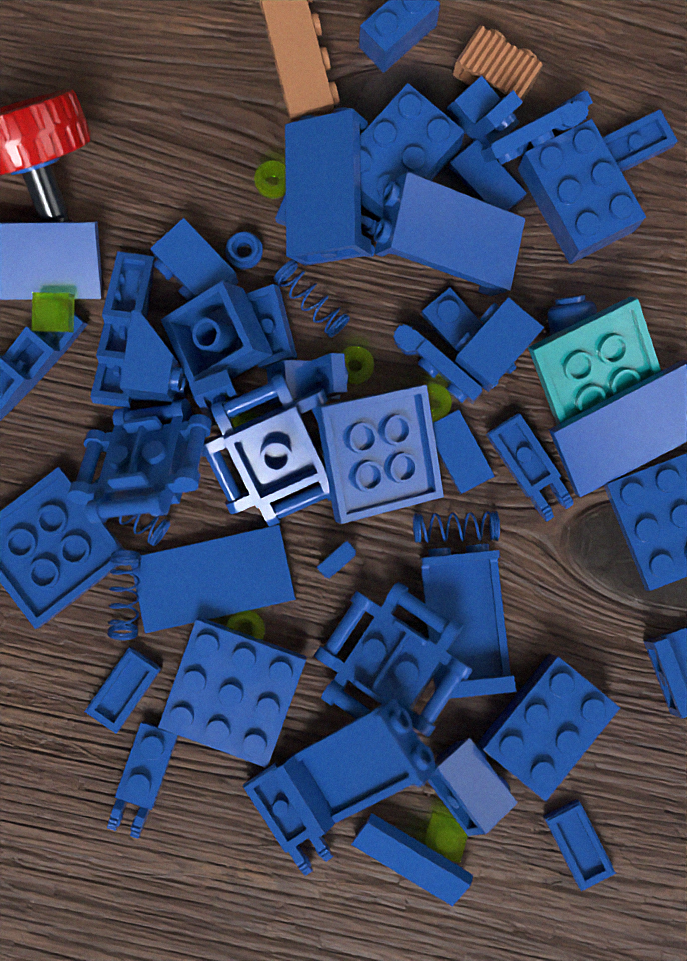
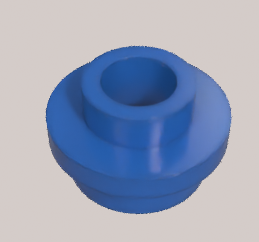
M250 232L234 234L229 238L225 248L228 261L239 269L253 268L260 262L263 255L261 241ZM241 247H249L251 253L248 256L241 257L238 255Z

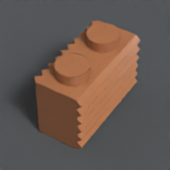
M479 26L456 60L453 76L469 86L479 77L483 76L501 99L514 90L523 101L536 82L543 64L541 61H538L532 51L526 48L517 49L515 45H511L499 31L495 29L486 30L484 26Z

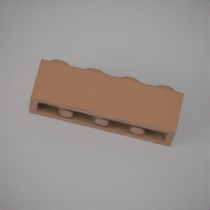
M259 0L290 123L299 121L301 117L306 115L322 116L333 113L334 105L339 104V96L335 81L328 82L326 71L331 69L326 47L319 48L317 37L322 36L317 12L310 13L308 5L313 0Z

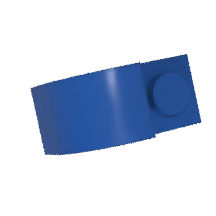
M481 76L445 110L456 124L465 131L468 137L473 141L478 139L486 146L509 134L520 123L513 111L523 101L514 90L501 99L483 76Z
M330 353L312 361L283 360L266 367L268 383L272 382V377L282 373L294 400L318 388L324 389L328 397L326 402L340 399V394L347 392L348 370L345 367L344 353ZM279 396L270 399L269 405H282Z

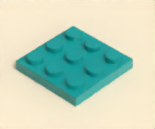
M632 296L528 347L556 425L661 371L639 300Z

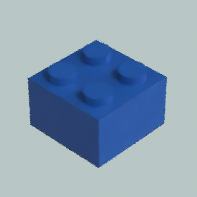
M220 281L161 319L189 383L197 381L206 373L222 372L224 370H227L232 380L274 355L244 289L224 281Z

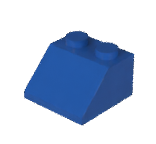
M132 310L120 389L134 401L170 405L172 401L180 399V397L185 398L189 382L186 375H184L183 368L141 312Z

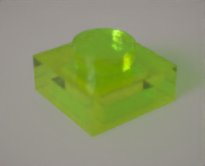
M32 292V331L74 333L75 295L70 293Z
M432 810L423 844L443 857L460 863L468 835L454 816Z

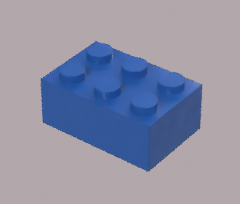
M408 83L360 135L361 206L378 221L382 219L385 205L382 203V195L386 185L406 172L432 181L460 150L465 133L460 126Z
M592 119L524 153L518 171L569 264L635 232L646 218Z
M549 653L478 741V744L546 802L620 707L560 657Z

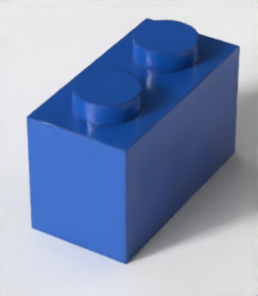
M388 0L360 25L359 48L384 73L437 26L440 2L438 0Z
M184 218L150 248L156 258V261L153 263L154 267L167 281L172 277L175 278L182 286L178 292L187 302L220 281L233 285L239 282L235 271Z
M509 297L501 306L494 302L480 319L484 324L483 327L475 335L469 331L455 347L459 354L454 363L487 392L491 390L544 328Z
M470 738L452 743L434 759L438 768L428 779V782L468 836L487 834L518 802L510 793V786L506 780L496 774L486 761L487 756L478 744L472 742Z

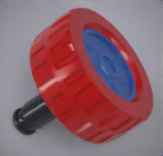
M63 89L1 106L0 175L8 173L11 175L22 174L38 217L42 222L72 221L68 217V208L51 164L60 160L61 156L76 151L91 141L87 120L76 92L73 89Z

